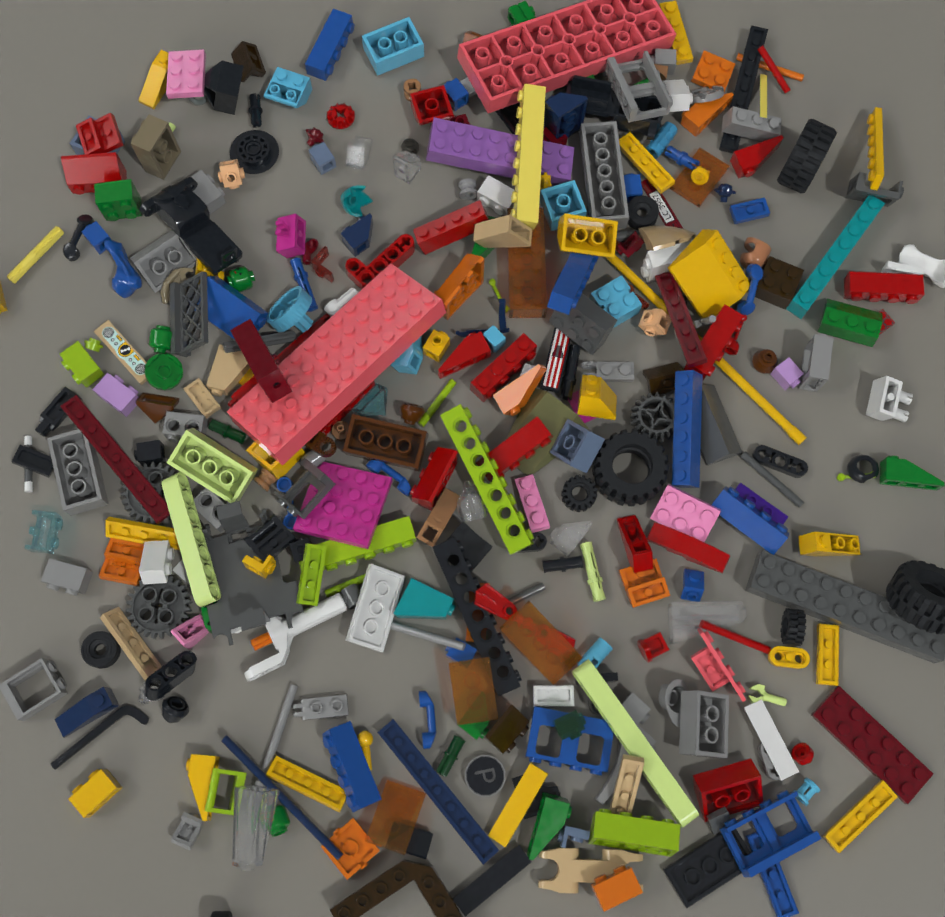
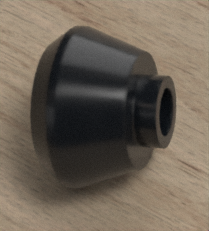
M170 696L162 702V716L169 723L179 722L189 713L187 702L180 697Z

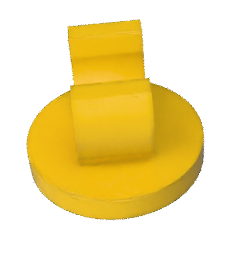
M698 166L692 171L691 179L695 184L703 185L708 181L710 171Z

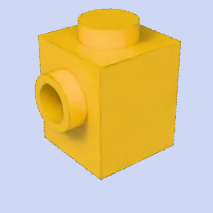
M433 329L422 347L423 354L440 362L450 346L449 336L443 331L438 332Z

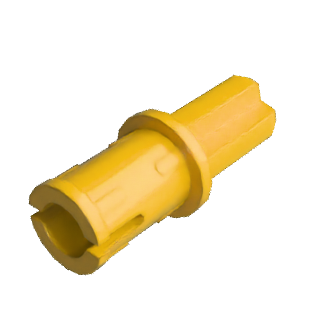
M547 172L541 175L540 190L552 186L550 182L551 175H547Z

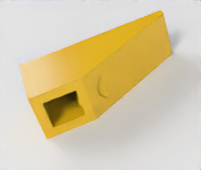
M815 531L798 536L800 555H861L859 537L856 535Z

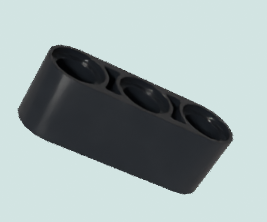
M183 651L151 674L145 682V697L148 700L156 701L191 676L195 671L197 661L195 653ZM156 686L158 687V689H152L150 687Z

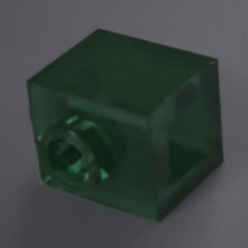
M577 710L552 721L561 740L568 737L573 740L582 736L581 731L585 729L584 725L586 724L582 713H578Z

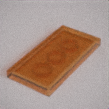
M530 601L525 603L500 627V630L553 685L583 658Z

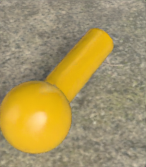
M362 731L358 734L357 738L368 766L372 770L370 745L373 742V736L369 731Z

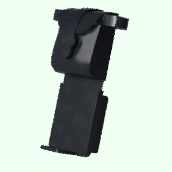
M574 75L572 81H569L566 93L586 96L588 98L585 113L603 117L613 116L615 117L614 121H617V129L640 132L647 136V140L654 141L663 116L628 122L613 88H611V82ZM653 95L634 99L640 111L662 108L657 97Z
M192 177L162 189L160 193L151 197L140 206V211L145 217H149L157 212L171 229L184 240L193 254L214 276L231 264L237 263L242 258L240 248L210 219L207 205L193 192L198 183Z

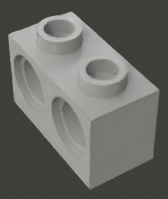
M166 411L162 433L171 442H179L185 431L194 427H199L198 431L206 435L208 420L204 415ZM175 425H180L178 430L172 431Z
M204 488L194 498L196 509L222 533L225 529L219 522L216 507L229 504V502L223 503L220 500V496ZM211 498L212 503L209 506H204V502Z

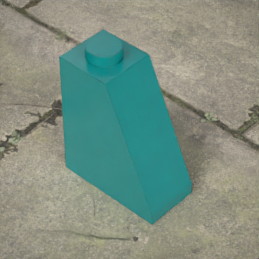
M411 578L393 614L397 618L446 619L448 615L452 616L456 605H454V598Z

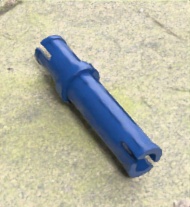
M294 258L290 261L295 274L294 280L298 283V286H301L312 297V303L307 311H315L318 309V305L308 281V273L304 270L301 258Z

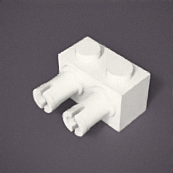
M885 376L873 380L866 415L880 421L894 418L904 423L908 420V416L905 415H909V412L898 408V404L901 402L909 405L913 394L902 391L903 382L892 377Z

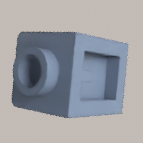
M564 825L563 829H560L558 832L557 842H560V847L566 848L569 835L571 836L570 840L583 843V839L589 840L590 831Z

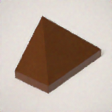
M142 393L136 400V405L154 423L165 417L166 411L171 412L179 403V398Z

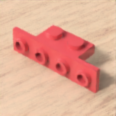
M699 627L697 630L707 646L690 656L712 692L731 682L743 702L746 701L743 695L746 692L740 681L735 683L732 678L735 673L729 664L727 666L723 664L722 659H724V656L719 648L714 649L711 645L714 640L709 632H703Z

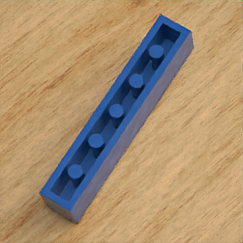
M571 253L551 292L547 307L569 315L572 308L576 309L599 256Z
M694 370L675 372L672 486L679 488H699L703 375Z

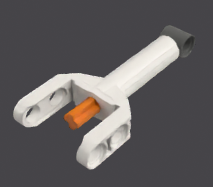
M349 585L341 590L342 596L337 593L319 602L318 606H310L304 609V613L298 612L292 617L293 628H288L287 619L279 616L270 618V622H266L265 625L268 632L250 641L255 651L273 643L276 650L280 653L251 666L244 673L247 682L285 665L294 636L347 611V606L349 610L355 609L360 594L358 585ZM241 627L231 629V634L242 632Z

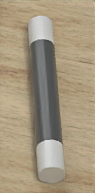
M27 435L24 436V446L32 449V436ZM24 468V492L31 493L33 492V471Z

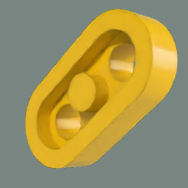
M776 646L770 650L768 660L776 667L802 669L809 664L810 656L802 648ZM776 653H778L781 656L780 660H776ZM796 655L801 659L799 663L795 661Z

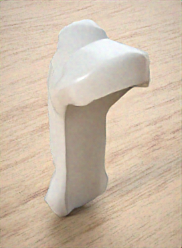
M914 244L904 245L900 252L898 263H907L911 266L925 268L924 275L929 277L940 288H945V259L939 260L924 254Z

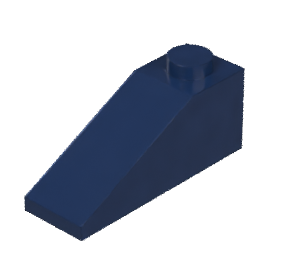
M103 686L57 717L55 722L63 738L120 705L112 689Z

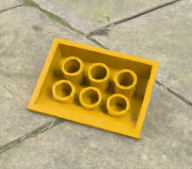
M703 229L668 267L701 319L711 315H718L724 304L730 307L739 301L748 292L750 287V281L718 230Z

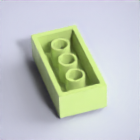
M195 428L185 431L167 461V464L229 503L240 501L259 470Z

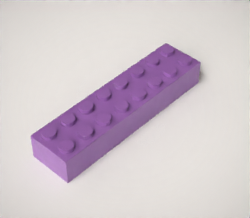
M434 117L430 128L426 161L513 178V175L516 174L513 162L514 158L517 157L514 146L515 141L518 140V135ZM543 141L541 175L544 172H547V175H551L550 182L552 186L571 180L574 147Z

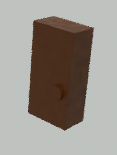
M352 414L343 452L346 455L367 460H378L389 465L419 472L428 433L427 431Z

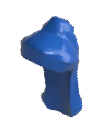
M107 239L104 241V247L112 255L117 265L115 276L112 279V288L122 298H128L137 289L142 287L141 277L128 261L122 243Z

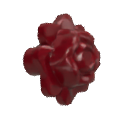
M313 127L312 129L305 130L309 137L307 141L309 146L313 147L315 143L324 142L323 133L319 129Z

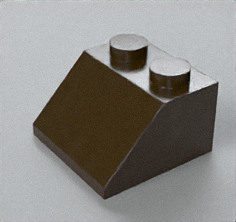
M511 704L484 739L502 754L505 752L510 753L516 746L514 740L518 735L523 737L529 730L527 724L530 721Z

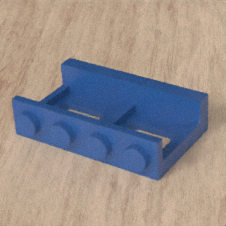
M534 706L525 757H529V762L541 764V760L550 761L549 765L561 768L562 764L570 765V770L582 772V768L590 769V774L602 776V772H608L614 733L603 719ZM541 725L563 730L559 757L555 758L536 753L538 732ZM582 733L601 736L604 739L601 762L598 766L581 763L576 759L579 738Z
M784 790L777 794V799L773 801L768 799L759 804L760 808L756 810L751 808L742 813L743 817L738 820L732 818L724 822L725 827L721 828L720 831L743 877L751 878L822 839L818 831H812L795 799L798 796L797 791L789 792ZM786 803L797 827L780 837L777 835L766 812ZM751 821L762 842V847L744 856L731 831Z

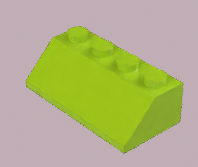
M599 809V811L593 814L588 844L671 857L679 851L680 824H674V820L662 819V821L653 820V817L646 815L637 818L632 817L633 814L628 812H620V815L612 814V811L608 809Z

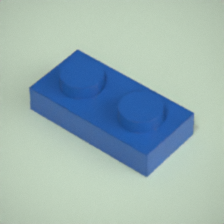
M765 197L731 205L729 208L734 224L769 217L770 215Z

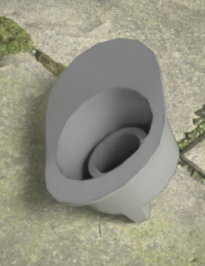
M675 679L669 684L660 686L661 690L658 698L660 706L668 711L672 723L680 727L681 691H688L683 680Z

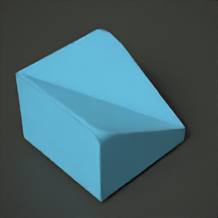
M494 325L483 333L489 348L495 353L506 343V337Z

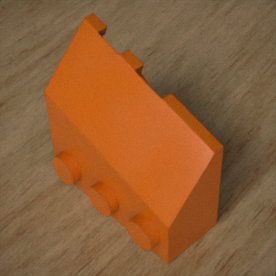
M467 253L441 287L434 292L443 301L446 310L443 317L446 320L483 284L484 258L482 256Z

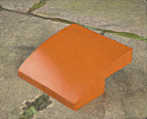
M110 538L104 553L105 561L98 575L99 578L139 586V581L141 580L139 567L144 544Z
M657 558L653 559L652 570L634 573L631 566L618 570L632 608L670 596Z

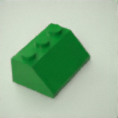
M827 298L817 332L873 347L881 330L883 322L882 313Z

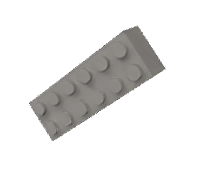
M617 121L582 123L579 140L589 217L618 221L617 229L626 228L629 212Z

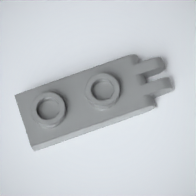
M347 694L302 699L301 704L293 705V709L301 708V712L293 713V716L302 717V720L349 715Z

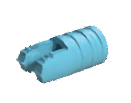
M599 637L579 659L577 664L579 666L589 659L597 668L613 648Z

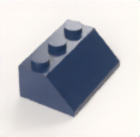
M562 92L555 96H550L545 102L544 128L547 127L557 139L565 134L569 138L580 131V126L584 123L588 98Z

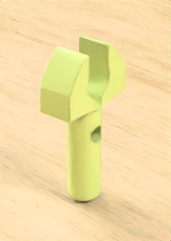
M757 684L749 688L750 690L758 691L761 695L758 698L750 695L747 696L752 704L761 699L762 701L786 706L787 704L786 698L766 693L764 685Z

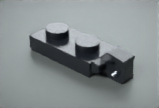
M64 387L40 415L39 421L41 423L36 427L35 431L45 437L51 430L54 431L67 417V414L60 406L77 394Z

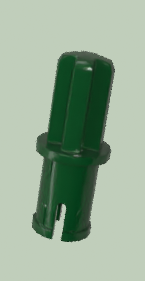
M212 419L209 423V430L222 435L224 439L229 438L239 444H243L246 439V433L233 428L230 424L226 425L215 419Z
M454 735L447 751L443 752L445 755L436 770L438 774L443 777L448 775L455 760H458L457 756L466 742L465 740Z

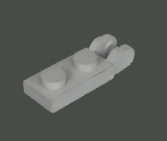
M585 361L581 363L583 369H596V373L587 372L582 373V375H595L601 377L605 382L634 381V362Z

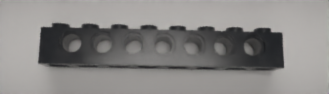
M454 537L432 547L498 697L521 687L519 683L522 681L517 669L513 670L512 668L513 658L509 651L505 652L502 644H505V640L501 632H496L494 626L497 625L493 614L489 615L488 611L474 605V601L468 603L464 600V594L467 591L475 594V591L480 588V584L476 577L472 578L470 573L472 566L469 559L464 560L461 553L464 551L461 541H456ZM450 555H456L459 558V563L456 566H451L448 563L447 559ZM464 573L467 576V582L465 584L457 583V574ZM477 609L483 612V619L478 622L472 618V613ZM484 628L491 630L492 635L488 640L481 638L480 633ZM497 647L500 650L497 658L489 656L490 648ZM500 666L508 668V674L505 677H500L497 674V669Z

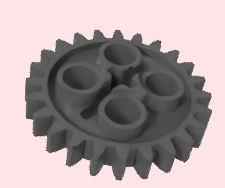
M152 462L151 467L144 463V469L142 470L137 466L139 471L163 498V479L176 474L177 471L175 469L171 470L169 465L164 468L161 462L158 466ZM156 477H161L159 483L153 484ZM122 485V488L126 490V492L121 493L126 498L122 500V503L127 505L124 509L127 512L131 511L129 515L132 518L136 516L138 522L143 519V523H148L150 520L155 525L156 522L125 485Z
M173 576L168 578L167 583L143 584L140 580L139 584L141 587H133L136 593H129V596L133 599L132 601H126L131 606V608L126 609V612L132 613L127 619L134 621L131 626L133 628L138 627L136 632L142 633L144 631L143 636L148 637L151 634L153 639H156L159 634V637L164 639L165 633L170 637L172 636L171 630L183 624V619H190L186 612H191L192 609L187 607V605L193 602L186 598L191 594L184 592L187 587L185 585L180 586V580L174 582L175 578ZM154 591V598L148 600L147 596L149 592ZM174 593V600L167 602V596ZM163 604L162 608L156 609V605ZM151 610V617L145 620L144 614ZM171 613V619L168 622H164V615Z

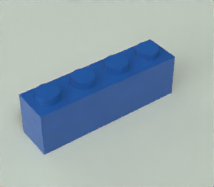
M336 9L332 10L305 63L308 75L324 81L327 80L329 75H332L334 64L336 61H339L341 50L343 47H346L348 36L354 31L355 24L353 23L352 15Z
M725 486L711 505L721 509L719 514L721 517L774 555L789 537L787 527L781 523H775L767 512L759 511L751 500H744L733 487L728 488Z
M351 721L322 734L323 744L330 753L331 765L337 771L339 785L344 789L346 803L352 812L382 800Z

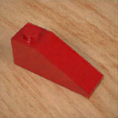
M783 135L734 151L730 162L738 178L752 176L779 148L784 138Z
M481 331L470 333L463 339L438 369L440 379L491 356V349Z
M636 515L617 518L628 561L633 572L652 570V549Z

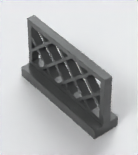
M202 271L182 283L173 282L170 284L171 354L188 357L191 356L192 350L208 343L206 272Z

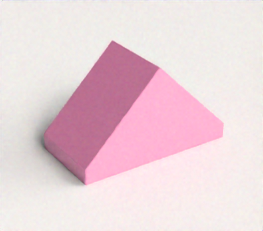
M201 614L171 630V633L182 646L188 649L193 648L209 633L204 625Z

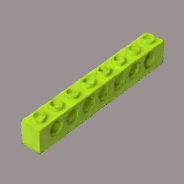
M459 404L441 414L440 416L510 555L533 545L532 539H534V535L530 528L526 529L523 523L526 520L522 512L517 511L514 506L517 502L512 493L508 494L505 488L508 486L503 476H499L497 472L499 467L495 459L490 458L488 454L490 449L487 443L481 441L479 437L481 431L477 424L473 425L470 419L473 416L469 408ZM466 422V429L460 432L458 430L459 424ZM470 439L475 440V446L472 449L467 448V442ZM479 456L484 458V463L481 466H477L475 463L476 458ZM487 473L493 475V480L489 484H486L484 481ZM497 490H500L502 493V498L499 501L493 499V493ZM504 508H509L511 511V515L507 519L502 517V510ZM514 525L520 528V533L517 536H513L510 532L511 527Z

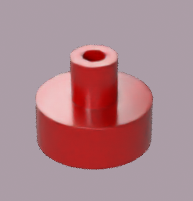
M798 743L793 747L791 756L799 765H806L812 762L814 751L808 744Z

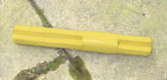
M55 226L7 275V278L12 283H16L64 234L63 230Z

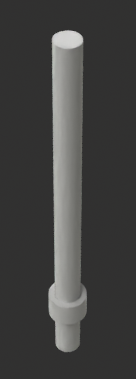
M290 684L261 769L265 774L275 757L298 686ZM255 780L253 786L255 790L250 806L258 807L262 792H265L266 787L259 780Z

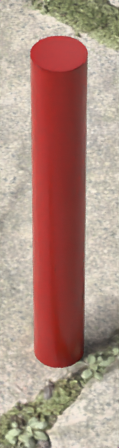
M761 46L757 49L786 94L791 90L765 47Z

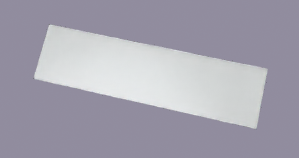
M762 699L744 707L781 781L798 773L799 770Z

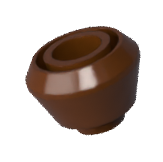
M763 349L754 354L752 364L758 372L768 374L777 367L778 360L772 350Z
M403 403L400 406L401 418L405 419L404 423L415 425L416 422H420L425 414L424 407L416 404Z

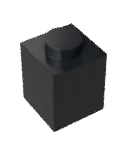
M160 440L136 443L137 450H134V457L142 466H144V463L148 466H151L152 462L156 465L160 462L162 464L166 463L164 444Z

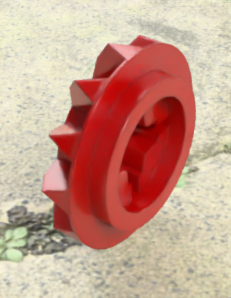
M337 103L327 111V121L333 128L345 129L354 122L355 113L351 106H347L345 103ZM337 113H340V114L343 113V114H344V117H343V118H342L341 116L338 117Z

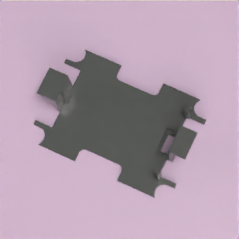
M240 501L216 507L219 522L227 534L213 538L209 525H206V529L202 530L221 592L220 600L215 604L207 606L213 639L218 635H225L228 638L229 646L234 645L231 629L241 627L242 631L266 625V622H270V618L284 614L286 615L288 628H293V615L298 612L304 613L302 604L296 603L298 594L297 581L289 583L283 581L278 555L274 558L276 561L275 570L266 579L250 571L242 563L243 558L246 555L251 558L258 556L243 539L233 541L232 535L244 531L250 537L269 521L270 518L267 516L266 509H263L262 513L259 514L263 524L250 528L248 521L242 513ZM282 516L278 517V519L283 523ZM275 525L274 527H272L261 538H259L255 542V544L257 545L260 541H262L273 530H275L277 526Z

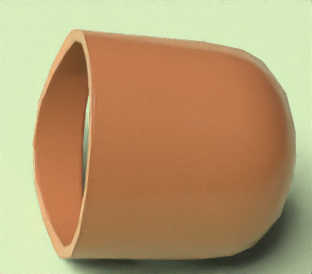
M748 237L744 247L749 253L741 254L740 263L745 269L752 263L760 265L763 269L770 255L771 247L759 239ZM749 243H754L755 248L752 249Z

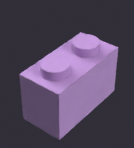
M107 373L92 390L127 417L137 406L136 400L139 398L137 396L139 392L130 385L128 388L123 385L124 381L119 376L115 375L113 377Z

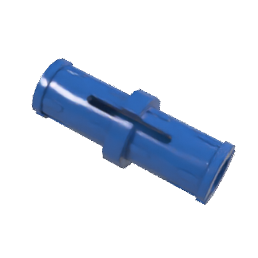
M673 146L667 147V150L672 153L665 151L666 157L675 160L676 164L680 166L684 165L691 171L697 168L692 163L697 166L700 164L698 160L688 156V153L685 151L681 152Z

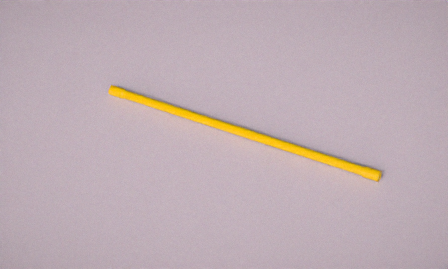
M615 255L614 259L606 258L658 309H662L668 314L664 301L617 255ZM698 334L699 340L701 342L703 338ZM723 357L720 362L715 361V364L785 430L792 440L800 445L807 438Z

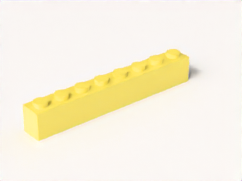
M524 84L517 96L520 107L517 108L516 118H519V124L517 123L515 135H518V140L515 141L514 146L517 157L514 158L513 162L516 174L513 175L512 186H515V190L511 196V203H514V207L511 209L510 215L534 230L539 219L546 87Z

